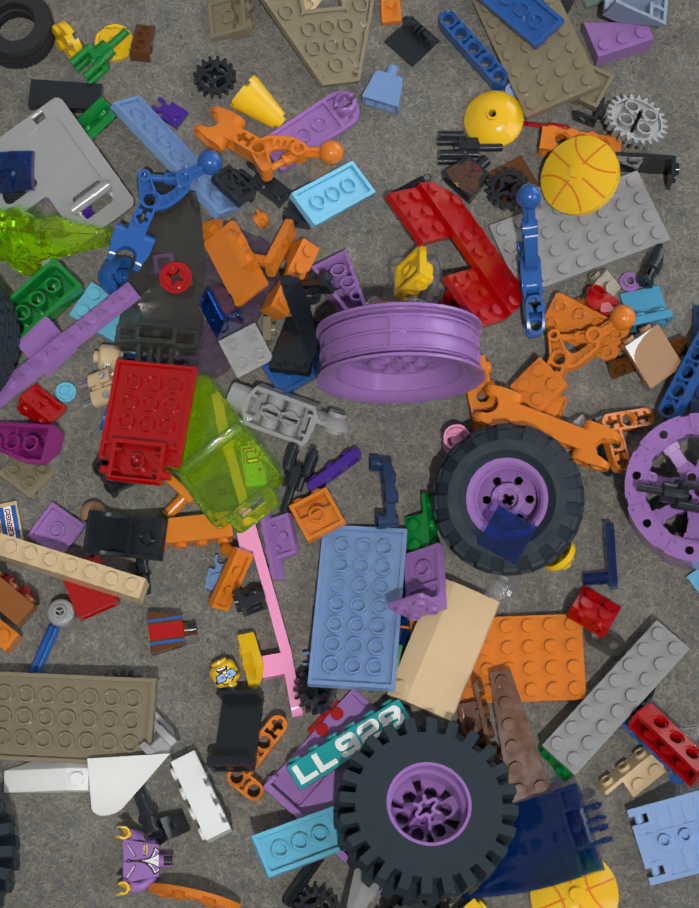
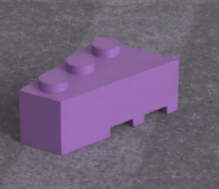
M591 22L584 23L581 32L596 67L649 50L654 40L649 26Z

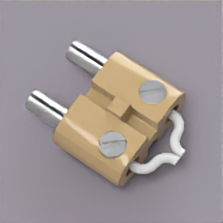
M112 367L91 373L87 376V380L78 383L80 389L86 387L92 389V392H90L91 399L82 402L83 408L86 409L91 406L101 408L108 405L114 374Z

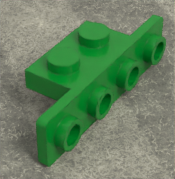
M421 493L422 514L404 517L405 528L408 529V553L436 543L441 544L432 511V494Z

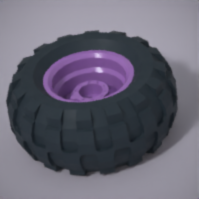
M502 423L480 428L469 433L468 436L456 443L447 453L440 467H438L434 478L433 494L431 495L436 527L451 551L475 569L502 576L531 573L549 565L560 557L578 533L585 506L581 475L575 461L557 440L539 429L512 423ZM499 477L501 484L494 485V478ZM521 477L523 479V483L521 485H516L514 481L515 478ZM507 494L510 497L514 496L511 506L503 504L504 496ZM528 495L534 497L533 503L529 504L526 502L525 499ZM485 496H489L491 498V502L489 504L483 503V498ZM496 514H499L502 517V520L499 523L494 521V516ZM517 514L523 515L522 522L515 520Z

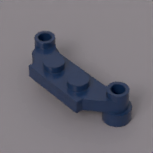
M369 455V471H379L384 508V512H376L375 527L376 529L398 527L399 517L398 514H395V504L398 503L399 495L394 487L396 472L392 471L391 457Z

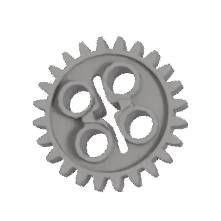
M625 94L621 98L616 96L615 100H611L603 116L605 118L604 124L608 125L606 130L613 131L611 137L617 136V142L622 140L624 141V146L631 144V149L637 146L640 151L643 146L649 150L650 147L655 148L657 144L660 145L667 134L668 126H666V123L668 121L663 119L664 113H659L660 107H653L654 102L649 104L647 103L648 98L641 100L640 95L634 98L632 94L628 98ZM640 111L642 114L635 126L633 133H631L630 129L636 119L638 112Z

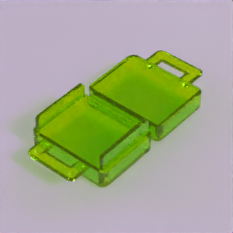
M201 375L197 378L182 468L172 469L179 473L182 484L214 527L223 529L228 524H231L236 532L244 533L279 506L280 500L273 490L282 484L283 475L253 434L247 429H242V419L213 380L207 375ZM262 498L264 499V502L261 503L258 507H256L243 518L241 517V514H243L245 511H247L249 508L255 505Z

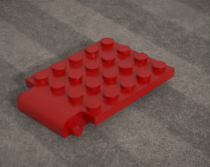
M116 359L98 454L100 460L109 461L108 465L100 466V473L106 474L108 481L163 486L165 480L171 481L172 473L166 472L167 467L182 468L199 371L197 367Z

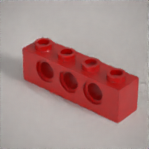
M652 703L638 710L627 727L690 788L699 782V748Z

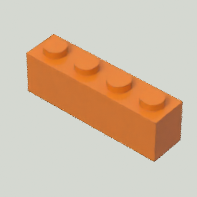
M231 511L166 518L168 519L164 551L167 550V547H175V549L181 550L188 548L187 545L196 544V547H207L209 543L217 542V545H223L234 540Z

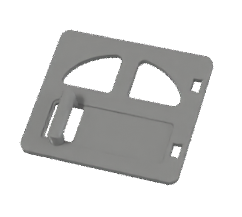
M53 98L0 137V173L7 155L10 152H16L37 181L36 187L12 204L5 202L0 183V222L35 271L38 272L52 258H55L58 262L134 207L133 197L62 99ZM44 113L46 118L39 124H36L33 120ZM97 181H100V183H99L98 185H96L94 188H92L91 190H89L87 193H85V194H84L83 196H81L79 199H77L76 201H74V198H75V197H77L78 195H80L82 192H84L86 189H88L89 187H91V186H92L93 184H95ZM105 194L113 198L111 203L89 219H86L83 215V210ZM45 198H49L70 227V233L61 238L44 237L25 228L20 223V217Z

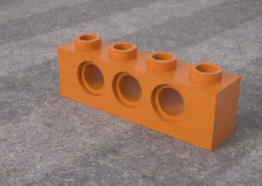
M548 125L542 127L538 156L548 157L560 145L556 143L557 140L564 142L577 136L599 138L609 145L614 152H621L622 140L617 142L618 137H611V134L599 135L593 131L579 132L573 128L560 129L556 126Z
M480 355L481 368L484 370L485 376L484 381L477 388L465 393L473 432L484 428L472 419L474 412L489 413L498 406L495 400L483 392L486 385H495L494 380H490L491 364L490 361H486L485 355ZM484 395L488 400L480 402L477 396Z

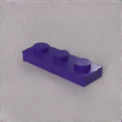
M357 447L353 450H346L341 455V459L337 462H330L319 475L314 474L311 476L306 484L308 492L312 493L318 488H324L360 461L362 456Z

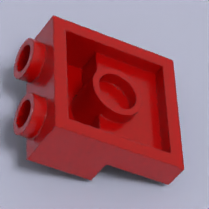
M584 585L566 617L603 639L621 607Z

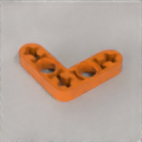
M639 408L608 413L598 420L599 424L614 430L622 437L618 444V449L613 448L611 444L603 443L610 468L614 473L622 474L626 472L630 461L622 432L644 429L650 426L655 419L650 409ZM623 416L630 420V426H626L623 423ZM640 416H642V417H646L647 420L641 419V420H638V421H637V418H639ZM606 421H607V423L616 422V424H614V425H612V426L610 427V425H606L605 422H606ZM617 461L622 462L623 466L618 465Z

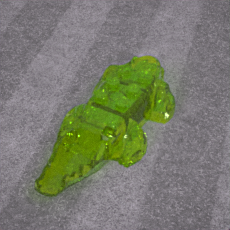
M17 207L0 209V261L7 262L10 267L22 275H35L42 268L40 262L43 260L63 258L91 249L105 248L110 245L112 234L109 227L96 228L94 225L86 226L83 223L79 225L75 221L69 222L67 218H60L54 215L36 218L34 215Z

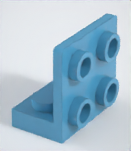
M658 285L649 289L644 288L620 295L622 305L630 306L636 314V320L630 328V333L638 332L639 328L647 323L658 324L659 326L668 325L674 317L672 309L666 310L661 289Z

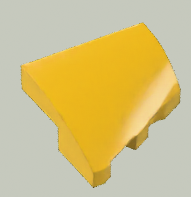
M250 632L237 635L238 649L243 671L247 678V686L257 689L262 680L264 664L255 634Z

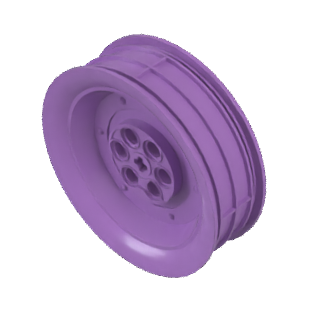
M424 302L378 303L337 312L326 317L316 327V337L320 344L319 358L321 364L320 373L317 376V385L322 391L338 398L378 404L429 402L467 393L480 386L485 379L484 370L481 368L480 363L482 322L477 316L463 309Z

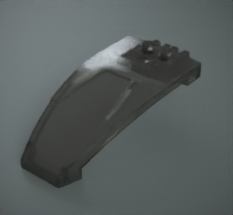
M155 188L160 195H164L173 190L168 188ZM189 190L188 194L180 202L165 212L154 213L146 234L156 238L148 259L144 262L138 274L132 272L135 264V257L133 255L127 282L130 283L141 299L120 314L114 345L116 350L136 352L135 361H141L142 353H148V362L153 363L154 354H156V363H161L162 355L165 354L169 355L168 364L173 365L175 355L198 356L206 303V260L200 210L195 190ZM149 198L146 205H154L153 199ZM182 262L189 267L192 273L191 285H189L186 291L175 294L168 293L162 288L159 275L166 264ZM179 273L176 276H170L173 279V284L176 281H182Z

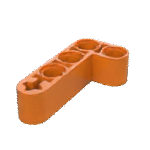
M280 715L271 717L260 731L259 741L262 738H268L271 742L270 746L266 749H262L258 745L255 772L288 730L286 719ZM281 721L283 729H277L274 732V736L276 737V739L274 740L270 734L266 733V731L269 730L271 733L274 730L273 723H279ZM228 772V783L249 801L257 802L263 798V786L252 777L255 772H240L243 774V780L238 784L233 783L231 780L232 775L236 772ZM251 786H258L260 788V794L257 797L249 796L248 790Z

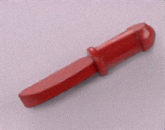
M524 121L523 124L524 126L537 128L553 125L560 129L569 128L567 124L551 123L550 121L548 123Z

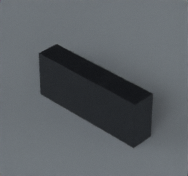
M31 79L28 106L30 110H38L53 98H60L72 113H83L100 96L103 97V84Z

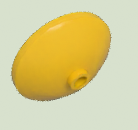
M487 91L476 96L468 105L464 115V126L470 138H478L479 144L502 143L503 147H505L519 136L524 124V114L519 102L512 95L503 91ZM492 112L496 113L494 117H490L489 114Z

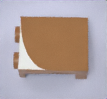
M647 323L639 328L640 332L636 335L631 334L622 340L623 344L618 347L620 350L625 351L642 379L639 381L642 387L651 389L677 371L682 362L660 326Z

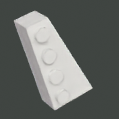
M195 750L171 761L173 767L170 768V772L174 780L179 779L182 786L179 788L183 799H188L191 807L188 810L192 819H197L200 827L197 829L202 840L206 839L210 843L233 832Z

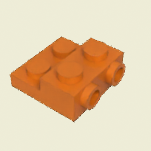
M326 487L314 490L305 498L294 500L292 505L289 506L290 512L308 544L346 525L343 516Z

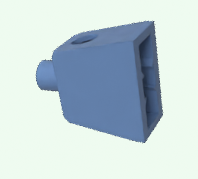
M389 64L385 72L375 71L362 94V104L398 115L403 78L397 76L399 70L397 66Z

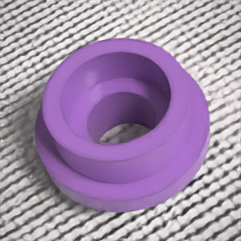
M631 272L624 273L619 280L621 289L625 292L637 290L639 284L636 282V278L638 276ZM631 279L633 284H628L626 280Z

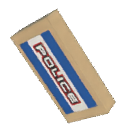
M12 501L0 504V532L24 540L18 502Z

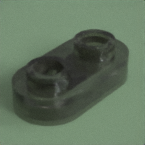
M586 630L585 632L586 642L611 658L620 657L626 650L624 639L609 630L603 639L599 637L598 640L592 638L591 631ZM611 644H617L618 650L613 651L610 647Z

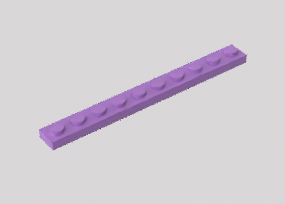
M125 283L17 367L12 375H9V380L5 387L0 389V408L141 299L130 283Z

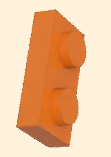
M381 0L383 26L402 24L401 0Z

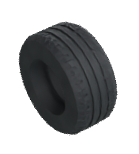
M0 0V29L7 21L14 18H26L34 22L32 31L23 39L9 41L0 37V65L11 69H24L40 63L41 60L47 57L55 43V35L52 33L51 28L54 25V21L48 6L43 0Z

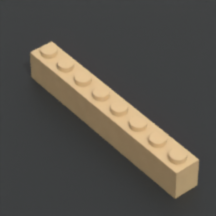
M0 533L1 561L141 605L144 601L149 587L146 578Z

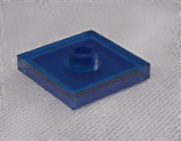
M498 505L477 544L516 565L537 526Z

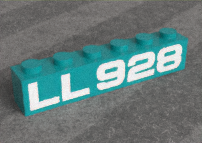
M392 698L381 705V710L376 713L374 710H371L362 716L364 718L363 721L358 724L353 721L344 727L345 732L340 735L336 732L327 737V743L322 746L316 744L307 750L308 754L301 758L298 755L289 760V766L286 769L298 790L302 791L349 762L354 752L362 749L364 741L373 734L376 738L379 737L383 727L393 724L395 730L399 729L403 720L410 718L399 699L393 701Z

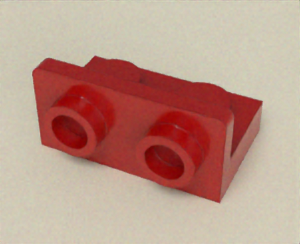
M36 383L19 396L16 407L21 415L26 416L34 424L49 425L57 421L67 410L64 405Z

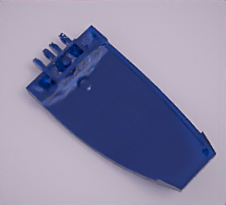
M574 783L555 789L553 792L514 804L518 805L519 812L513 824V827L516 828V833L507 848L509 849L487 881H483L474 893L468 895L466 892L459 899L491 898L522 894L553 887L605 871L598 846L610 843L613 839L612 836H606L596 840L594 833L605 831L609 826L608 823L592 827V825L606 820V816L597 815L589 818L588 815L589 811L600 809L602 803L597 802L585 805L579 784Z

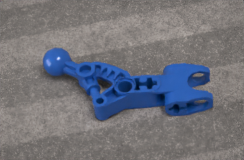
M205 150L198 156L197 164L188 170H179L177 173L164 172V175L150 174L147 169H141L136 178L139 202L129 226L117 223L110 240L106 261L112 262L119 251L129 250L135 257L132 272L138 274L140 268L148 259L156 238L146 234L154 213L165 212L180 202L188 194L190 185L196 178L203 174H217L223 166L221 155L215 150ZM153 182H163V185H174L176 187L172 191L160 195L156 191ZM147 197L152 198L154 205H146L144 199ZM144 211L146 215L143 223L140 224L138 221Z
M530 183L522 185L516 193V202L523 208V219L520 222L523 241H517V252L520 256L518 258L522 296L523 330L528 338H539L545 330V307L542 298V271L540 256H538V221L535 218V208L541 203L542 192L539 187ZM530 303H532L533 306H534V307H537V308H536L535 310H533V307H532V306H529ZM530 323L538 324L539 331L532 330Z

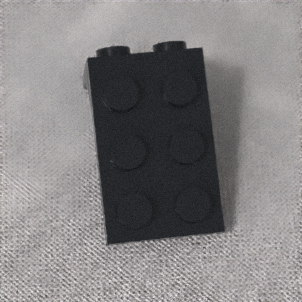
M90 509L87 516L83 550L107 556L163 562L168 519L117 514Z

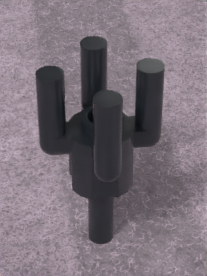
M439 131V138L436 140L437 146H454V150H439V157H437L438 165H454L468 155L472 158H478L479 152L503 151L502 143L479 144L478 138H467L465 131Z
M290 443L282 466L285 475L282 486L286 487L287 490L280 508L281 512L288 513L295 491L302 492L304 483L313 476L319 459V455H317L318 450L310 449L304 466L300 463H295L299 453V449H297L298 444Z
M676 479L674 482L663 481L661 486L638 482L636 484V491L659 495V501L670 503L672 509L699 513V504L687 502L689 490L699 491V482Z

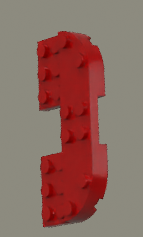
M432 181L420 182L414 188L392 192L386 196L385 199L418 247L452 239L471 266V269L447 275L442 281L461 309L474 314L481 320L482 329L506 321L519 308L522 296L518 278L514 276L497 252L496 247L485 235V231L478 225L463 204L461 197L454 195L449 190Z

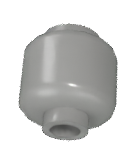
M58 599L49 605L47 617L55 627L67 628L75 622L76 611L69 601Z

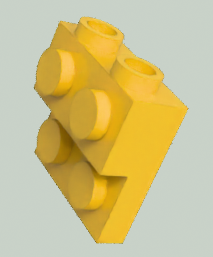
M417 246L395 267L394 296L404 302L413 301L420 291L425 290L433 281V265L427 262V248L425 246Z

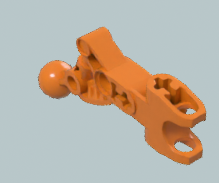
M213 106L210 109L211 117L218 124L212 127L199 124L193 128L194 135L208 149L215 150L221 154L228 148L253 163L263 181L272 180L273 171L282 166L287 167L292 163L302 164L308 158H320L327 165H336L342 160L344 155L342 145L335 140H327L320 147H307L304 142L295 137L271 135L259 138L243 129L246 123L241 116L231 110L218 106ZM288 151L281 155L279 160L271 164L270 156L272 152Z
M618 305L611 311L608 321L599 327L592 326L587 331L561 334L559 330L551 329L547 335L550 355L547 364L552 369H555V372L565 381L569 371L579 370L601 352L605 337L615 330L625 331L634 325L636 320L634 310L627 305ZM564 341H575L576 344L587 345L576 353H570ZM559 358H565L564 363L556 364ZM560 395L544 411L545 414L560 419L567 405L568 398ZM524 400L522 401L521 405L531 408Z

